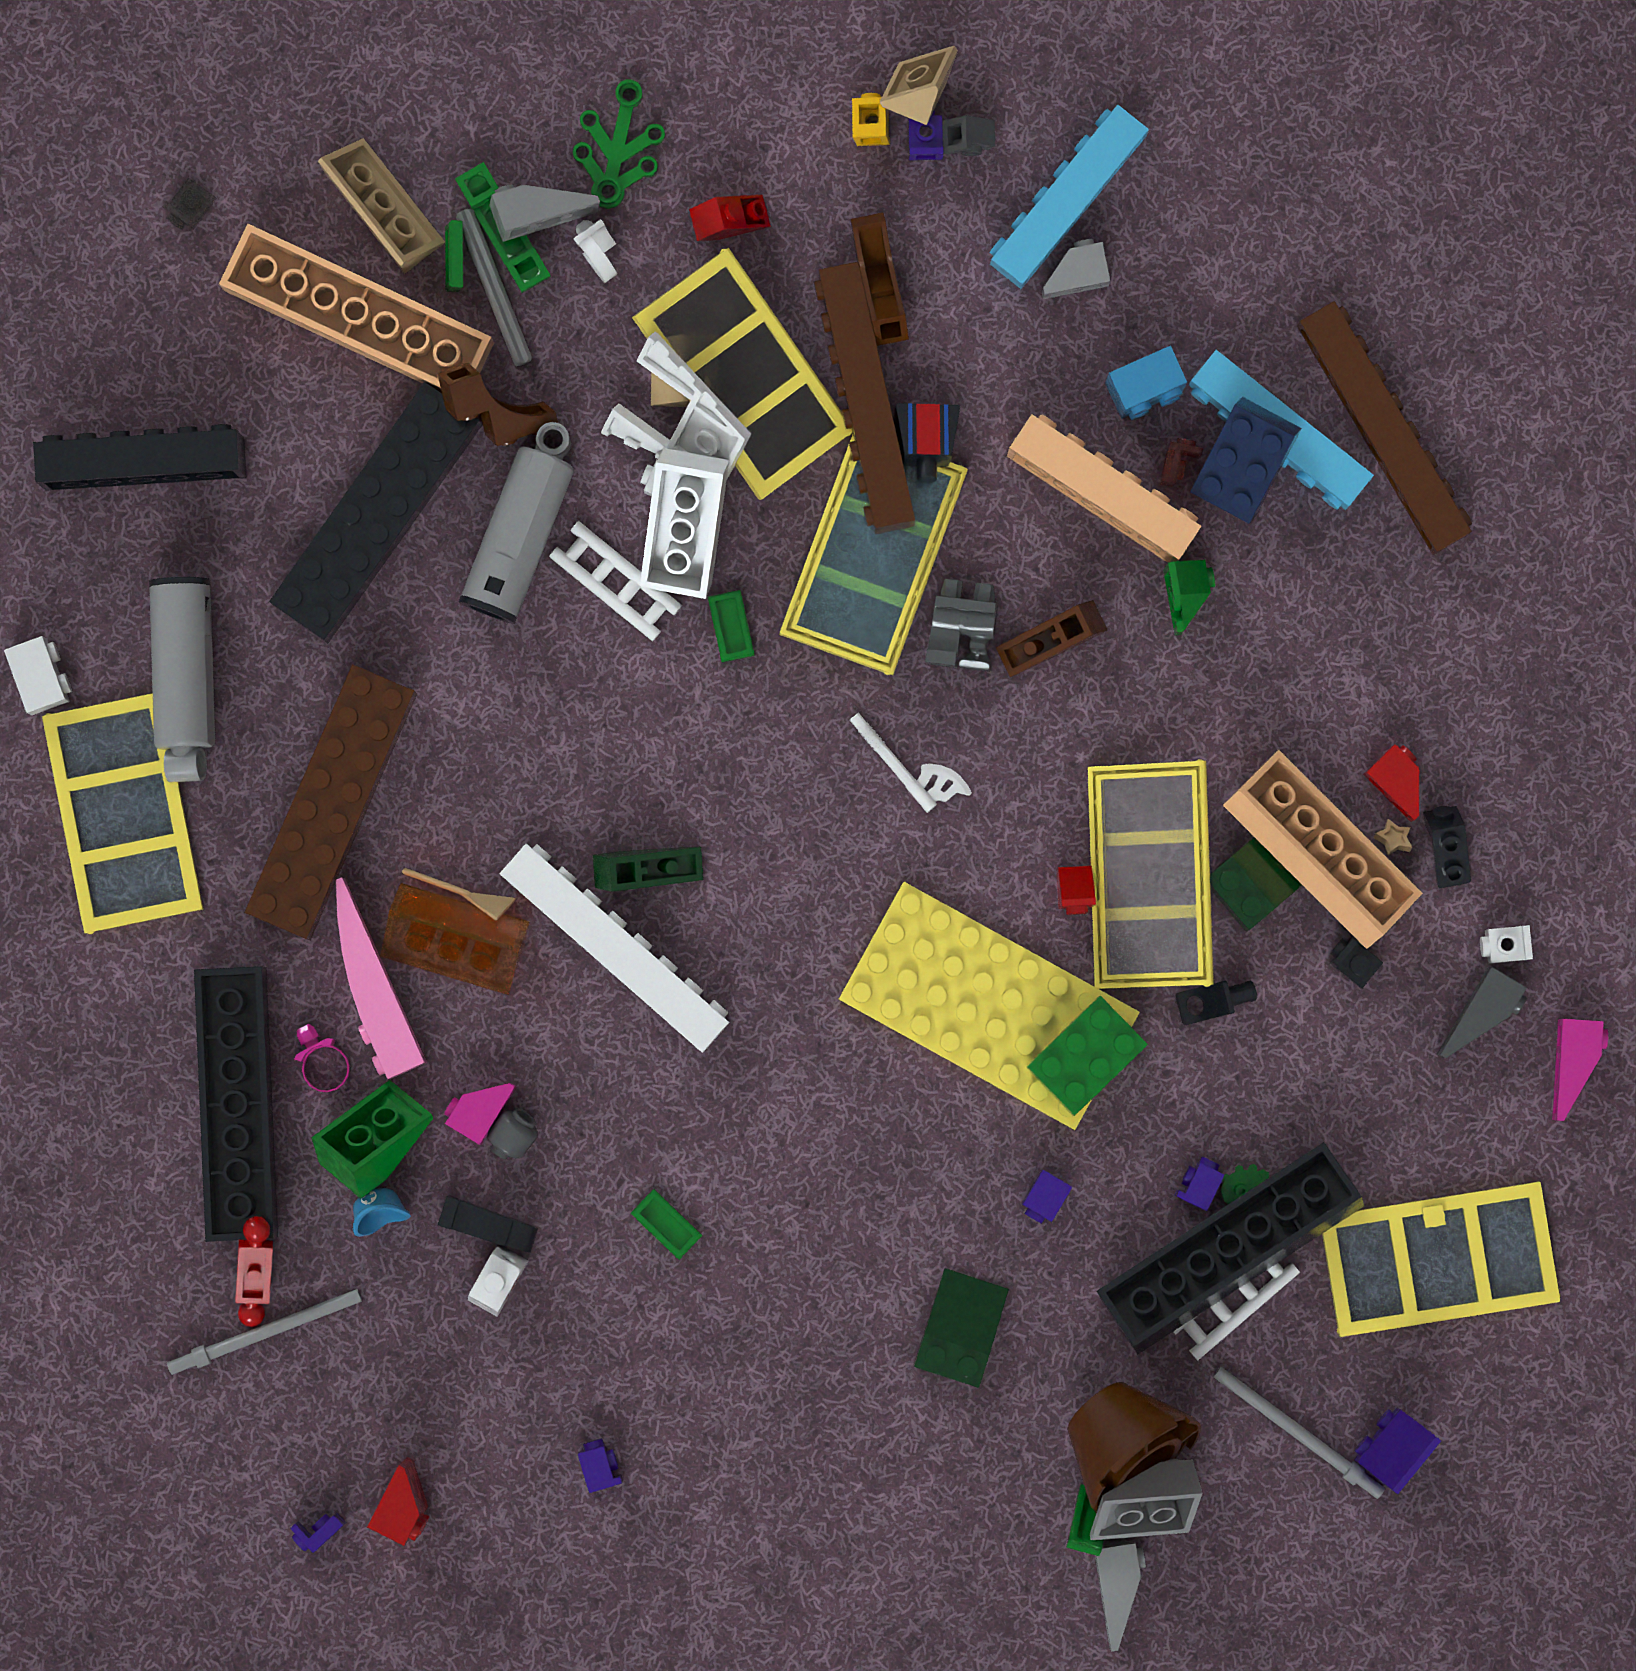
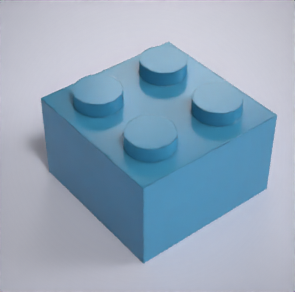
M1170 345L1110 372L1105 384L1121 419L1129 416L1131 421L1148 414L1149 409L1156 403L1160 402L1161 407L1178 401L1180 399L1179 396L1183 394L1182 392L1187 384V380Z

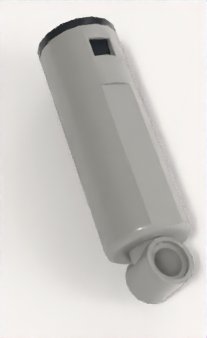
M556 422L546 423L540 427L536 435L537 443L534 449L521 447L517 450L458 601L460 604L476 612L510 624H515L574 473V468L563 461V457L567 455L571 446L569 433L563 425ZM549 434H559L563 441L558 448L549 449L544 445L545 438Z
M204 577L156 578L149 580L154 746L158 749L166 750L164 755V772L168 782L203 781L207 772L206 755L203 749L211 748L215 745L210 579Z

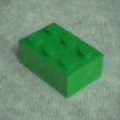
M1098 996L1026 1068L1072 1116H1075L1148 1044L1102 996Z

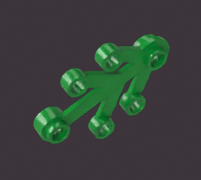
M631 79L621 81L616 88V99L620 104L612 141L602 128L599 115L595 111L586 110L580 116L581 127L590 132L608 160L605 174L593 159V151L588 143H577L572 151L574 159L584 166L594 182L591 190L592 195L598 196L600 200L599 206L605 209L617 207L624 199L626 188L643 177L654 176L658 171L657 161L651 156L642 157L638 162V166L619 176L621 164L648 146L661 144L665 139L663 127L659 124H651L643 134L626 144L633 108L637 107L643 98L641 86L638 82ZM626 90H633L636 96L633 100L627 101L623 98V93ZM587 115H593L596 118V123L593 126L584 124L583 120ZM652 129H658L661 131V137L657 140H652L648 136L649 132ZM581 147L589 150V155L584 159L576 155L577 150ZM651 161L654 164V169L651 172H644L641 168L644 162ZM607 186L615 190L614 195L610 198L602 195V190Z

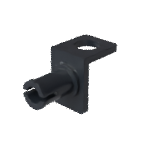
M1225 980L1214 983V985L1209 987L1201 986L1178 992L1175 997L1183 1025H1189L1233 1014L1235 1012L1234 1006L1256 1001L1257 991L1252 981L1228 986ZM1191 996H1197L1203 1002V1010L1199 1015H1193L1187 1009V1000Z

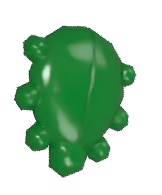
M1254 1164L1249 1165L1248 1170H1244L1243 1166L1238 1165L1235 1167L1234 1173L1230 1176L1225 1174L1222 1179L1221 1193L1223 1200L1230 1204L1268 1179L1269 1172L1264 1169L1257 1171V1166Z

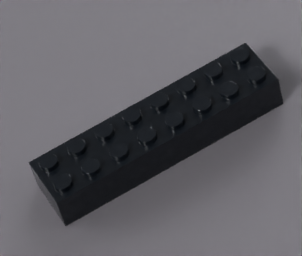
M424 382L269 602L320 639L329 643L482 427L480 420L474 418L468 421H457L446 410L442 393Z
M267 967L194 969L205 1242L247 1240L243 1234V1226L249 1218L254 1216L263 1217L268 1221L270 1235L267 1239L277 1238L278 1219Z
M1323 1142L1097 1290V1293L1138 1355L1364 1207L1362 1196Z

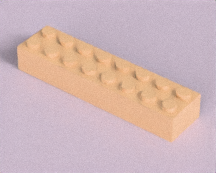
M247 224L219 282L221 288L229 294L418 382H426L440 392L442 391L437 373L469 363L480 373L494 345L492 337L250 224Z

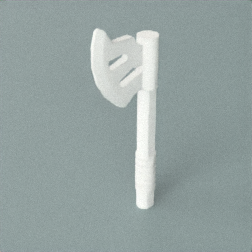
M859 713L850 719L862 737L880 755L927 813L937 805L936 801L946 802L956 793L967 796L971 795L972 792L962 777L952 769L942 765L923 764L918 780L914 779L886 746L885 742L882 741V738L875 733L876 731L872 729ZM932 775H937L934 786L926 791L924 788ZM948 779L953 781V784L946 792L941 791V788Z

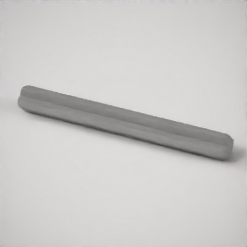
M462 210L457 213L456 219L463 221V237L514 365L522 366L527 364L532 359L531 353L474 210Z

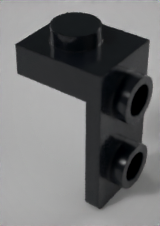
M1439 806L1434 810L1423 812L1425 826L1432 839L1438 887L1446 888L1470 883L1471 875L1466 828L1457 806Z

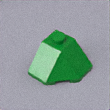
M1205 560L1168 562L1163 569L1174 635H1181L1210 595V588L1215 587L1213 568H1207Z

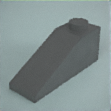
M1493 967L1487 968L1437 1055L1441 1058H1447L1509 1018L1512 1012L1517 1015L1527 1000V997L1523 995L1527 987Z

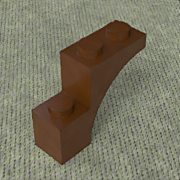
M884 213L850 219L856 260L859 263L876 344L881 346L909 340L906 315L895 274Z
M469 363L437 373L446 410L457 421L472 420L480 413L485 435L496 446L511 445L524 436L530 434L537 435L540 427L546 423H558L556 412L544 401L535 404L516 405L502 402L492 397L482 381L481 374Z

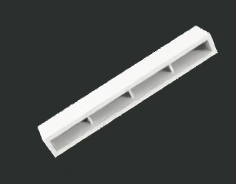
M525 844L499 874L703 1053L730 1023L725 1019L728 1012L715 1000L708 1004L699 995L703 990L689 977L684 982L677 977L674 972L678 968L664 955L659 960L649 952L652 945L639 933L634 937L623 929L627 923L613 910L609 915L598 907L602 901L588 888L583 893L576 888L573 883L577 879L563 866L558 871L548 863L551 856L538 844L533 848Z

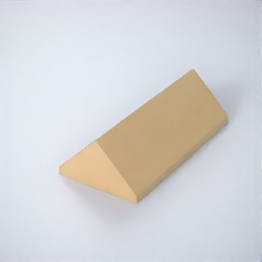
M364 138L319 159L318 162L322 170L404 274L445 243Z

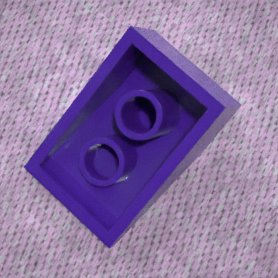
M1396 1408L1393 1412L1388 1409L1376 1423L1380 1429L1372 1438L1367 1435L1355 1449L1358 1455L1354 1460L1386 1487L1399 1494L1440 1444L1441 1440L1401 1409Z

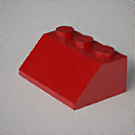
M407 1457L398 1465L367 1528L403 1546L410 1539L415 1541L421 1535L430 1516L424 1514L428 1504L414 1460Z

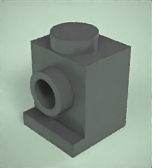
M964 115L943 121V154L949 155L962 152L964 156H977L982 154V150H990L992 147H995V120Z

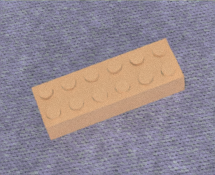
M1031 414L1009 447L1008 458L1167 563L1180 560L1201 528V525L1196 523L1198 520L1196 515L1185 508H1181L1178 511L1168 504L1170 499L1156 489L1149 492L1140 486L1141 479L1131 472L1125 470L1122 474L1111 467L1114 463L1111 459L1100 452H1096L1093 455L1083 448L1085 443L1075 435L1068 433L1067 436H1064L1055 430L1057 424L1048 417L1040 414L1037 418Z
M1280 750L1275 752L1223 804L1366 949L1380 939L1423 894Z

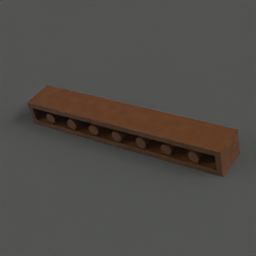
M857 261L819 269V280L814 281L817 301L824 300L826 312L821 313L824 333L831 332L833 344L828 345L831 365L838 364L840 377H835L838 397L845 396L847 409L842 410L845 428H852L854 441L849 442L853 462L859 461L861 473L856 474L860 494L866 493L869 506L863 507L867 527L873 525L875 535L914 527L915 516L859 263Z
M1333 301L1300 320L1297 327L1432 555H1435L1472 532L1469 528L1472 525L1471 519L1463 507L1457 508L1452 499L1455 493L1451 485L1445 478L1441 480L1435 471L1438 465L1434 456L1429 450L1424 451L1419 444L1420 434L1412 421L1406 422L1400 412L1403 410V405L1394 392L1390 394L1383 382L1386 381V377L1377 363L1372 365L1366 354L1369 352V348L1361 335L1355 336L1349 325L1352 323V320L1347 310L1343 306L1338 307L1336 302Z

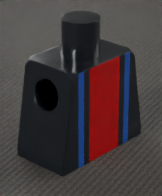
M896 403L893 421L904 466H917V481L922 483L937 481V467L949 466L953 453L960 405Z

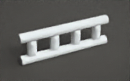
M578 521L571 529V532L578 537L566 553L559 547H556L549 557L646 637L654 641L661 632L654 626V623L665 610L675 615L682 605L665 591L640 587L642 572ZM588 546L604 558L592 574L576 562ZM614 567L630 579L618 595L602 583ZM640 588L655 600L644 616L628 605V602Z
M1292 1262L1284 1269L1279 1263L1269 1268L1267 1271L1273 1278L1259 1291L1250 1281L1240 1287L1239 1290L1248 1300L1233 1313L1222 1300L1211 1306L1210 1308L1222 1322L1208 1335L1194 1321L1195 1318L1173 1331V1333L1176 1335L1184 1329L1196 1343L1189 1351L1198 1361L1300 1273Z

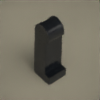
M450 1195L446 1197L437 1225L531 1253L538 1231L537 1227Z

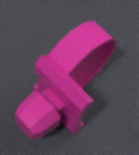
M311 1024L297 1030V1037L301 1046L305 1045L307 1049L296 1054L294 1060L303 1062L302 1073L305 1081L311 1088L320 1092L338 1090L346 1083L350 1074L348 1057L342 1050L334 1046L336 1039L326 1038L319 1042L318 1037L320 1035ZM323 1047L336 1049L343 1055L347 1063V1075L344 1081L338 1087L331 1090H320L314 1087L307 1079L305 1072L306 1061L310 1054L316 1049Z

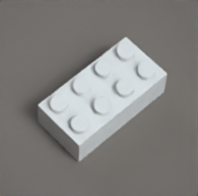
M666 448L662 449L655 468L640 587L706 599L713 580L729 460Z

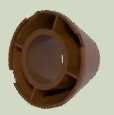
M1124 1382L1111 1384L1091 1397L1074 1414L1067 1427L1091 1508L1097 1513L1102 1495L1159 1462L1177 1459L1186 1446L1191 1450L1201 1433V1424L1197 1419Z

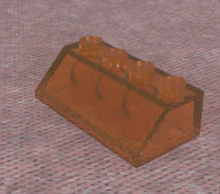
M400 883L389 909L380 957L509 995L524 948L530 921L502 914L496 921L473 904Z

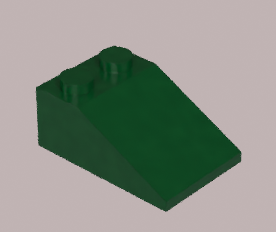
M1255 837L1210 873L1211 891L1245 931L1252 929L1302 886Z
M944 1268L913 1364L914 1367L979 1388L1009 1289Z

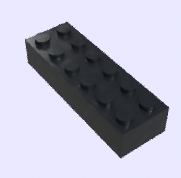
M229 424L212 425L211 431H198V427L194 426L177 428V433H164V429L143 430L144 435L130 436V431L110 432V437L97 438L96 433L76 434V439L63 440L62 435H47L42 437L41 442H33L35 482L46 491L247 478L245 441L239 431L232 429Z

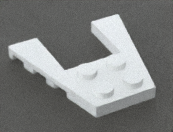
M657 332L652 333L648 337L637 362L691 400L670 440L621 404L616 405L612 409L601 433L606 436L613 434L624 439L623 444L634 449L642 447L656 454L655 458L657 459L662 449L666 448L729 460L728 479L751 433Z

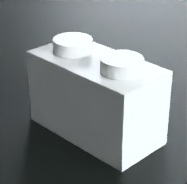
M40 636L4 650L26 713L35 715L70 702L67 693L72 692L71 685L66 674H60L56 662L61 659L54 642L48 643L45 637Z

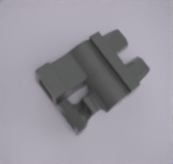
M945 579L940 596L936 595L925 662L930 665L957 668L961 636L965 635L971 638L969 644L970 651L960 660L959 667L991 672L992 663L987 655V642L995 638L998 605L994 603V585L976 583L974 600L961 599L963 581Z

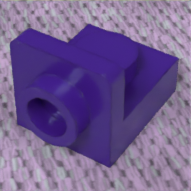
M338 1513L331 1518L325 1514L311 1527L315 1531L311 1535L298 1521L290 1528L295 1533L292 1539L303 1551L309 1549L314 1553L342 1528L346 1522Z

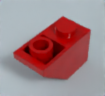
M763 195L714 197L689 209L697 241L721 240L771 227Z
M1092 866L1058 867L1056 869L1058 909H1066V915L1089 913L1088 908L1096 905Z

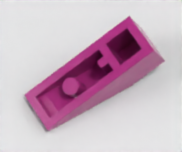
M1558 1019L1552 1120H1565L1602 1056V1049H1607L1608 1029H1603L1604 1021Z

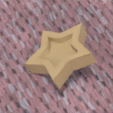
M1389 819L1386 822L1385 829L1375 833L1373 837L1385 845L1388 855L1396 850L1410 852L1412 849L1407 838L1411 827H1398Z

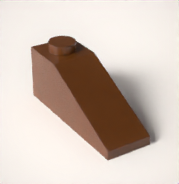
M1094 600L1066 610L997 646L996 649L1009 677H1013L1107 631V627Z

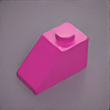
M508 1083L463 1094L460 1100L454 1097L444 1112V1115L449 1117L445 1124L477 1144L482 1145L489 1129L501 1114L517 1086Z

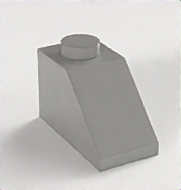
M1093 239L1075 242L1074 248H1069L1043 287V299L1108 287L1110 276L1103 242L1094 243Z

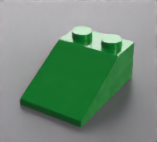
M389 1080L311 1138L319 1164L361 1199L388 1179L433 1120V1116Z

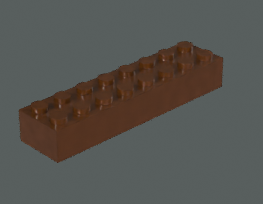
M352 664L244 913L311 941L416 699L417 693L414 690Z

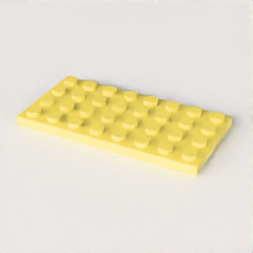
M903 882L838 999L1073 1130L1077 1128L1090 1102L1075 1116H1072L1026 1066L1098 996H1102L1131 1027L1140 1013L1136 1009L906 882Z

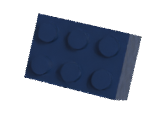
M1242 397L1234 405L1190 493L1250 524L1258 514L1302 428Z

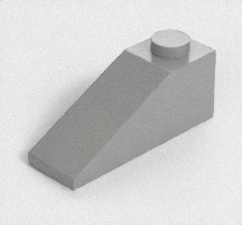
M510 184L495 190V193L491 195L489 206L504 242L596 213L600 200L596 195L529 185L514 187V185Z
M1134 1540L1103 1545L1100 1556L1095 1555L1111 1652L1118 1651L1141 1579L1140 1568H1146L1143 1548H1136Z

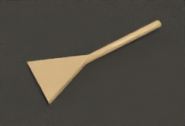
M408 868L402 870L404 875L462 895L496 921L516 899L505 896L471 893L466 889Z

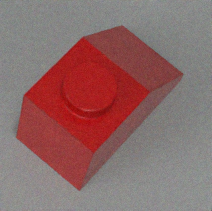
M1394 744L1363 775L1412 822L1419 816V767L1414 763L1417 758L1404 745L1399 748Z

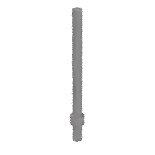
M355 1289L211 1346L201 1345L193 1348L190 1354L167 1362L168 1369L171 1375L194 1366L201 1368L211 1364V1360L362 1302L358 1289Z
M1223 1367L1217 1370L1213 1376L1216 1380L1343 1473L1342 1478L1353 1486L1358 1484L1376 1499L1383 1494L1385 1488L1365 1474V1469L1355 1461L1349 1462Z

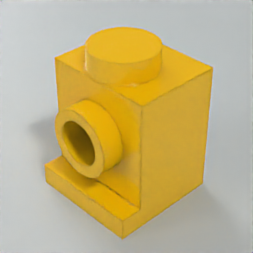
M865 93L861 95V98H852L853 139L857 146L890 145L889 110L883 108L880 104L882 97L878 93ZM868 117H878L877 123L866 124Z

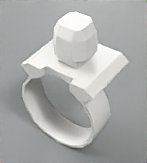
M601 219L594 224L589 220H583L576 226L578 236L574 238V241L584 251L582 254L600 279L606 283L616 276L617 272L604 252L616 245Z

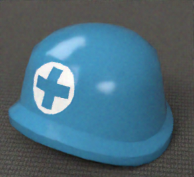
M375 1188L360 1199L358 1197L353 1204V1233L359 1237L373 1234L387 1223L409 1219L411 1217L410 1212L404 1208L394 1190Z

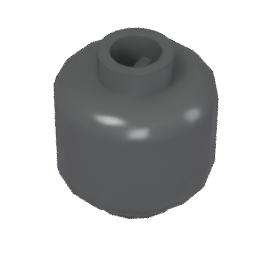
M519 1108L502 1111L487 1134L492 1144L490 1147L492 1152L502 1159H507L508 1157L522 1158L537 1139L538 1131L535 1127L537 1124L535 1119L529 1113Z

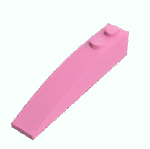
M341 877L336 880L337 919L347 978L363 1025L358 1026V1029L365 1044L371 1043L375 1050L376 1056L372 1057V1061L380 1076L385 1074L387 1079H392L427 1063L346 879Z

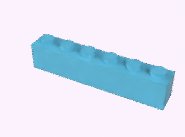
M1117 105L1112 112L1106 109L1095 123L1099 128L1091 138L1086 134L1074 148L1077 155L1070 163L1066 160L1061 163L1053 174L1056 178L1055 182L1049 189L1043 186L1032 200L1036 205L1028 215L1022 212L1011 225L1014 232L1007 240L1001 237L991 249L990 254L993 257L990 265L1020 289L1029 281L1147 136L1149 129L1121 106Z
M1214 351L1190 381L1189 386L1193 389L1191 391L1192 396L1204 405L1210 402L1218 408L1217 415L1224 422L1227 421L1234 405L1244 397L1302 428L1282 467L1285 468L1289 465L1298 472L1296 478L1310 489L1316 486L1324 493L1322 499L1334 509L1338 510L1341 506L1346 510L1374 476L1219 351Z

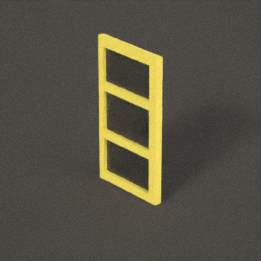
M729 247L722 249L718 255L632 317L647 339L652 333L657 332L751 433L735 466L759 500L764 499L846 436L852 434V428H845L841 410Z

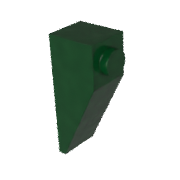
M700 846L593 854L594 883L597 889L613 892L703 880Z

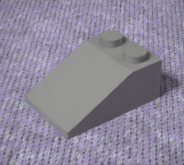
M1170 1459L1165 1462H1159L1102 1495L1090 1532L1091 1540L1189 1533L1203 1494L1193 1459Z

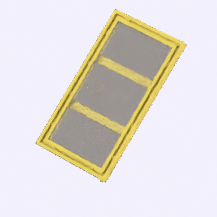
M1198 759L1188 762L1088 767L1090 857L1096 905L1092 907L1095 987L1098 989L1193 985L1209 987L1214 985L1206 761Z

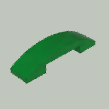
M482 162L455 178L471 209L474 210L477 219L520 291L524 293L551 277L527 235L502 241L489 206L491 195L499 187L485 163Z

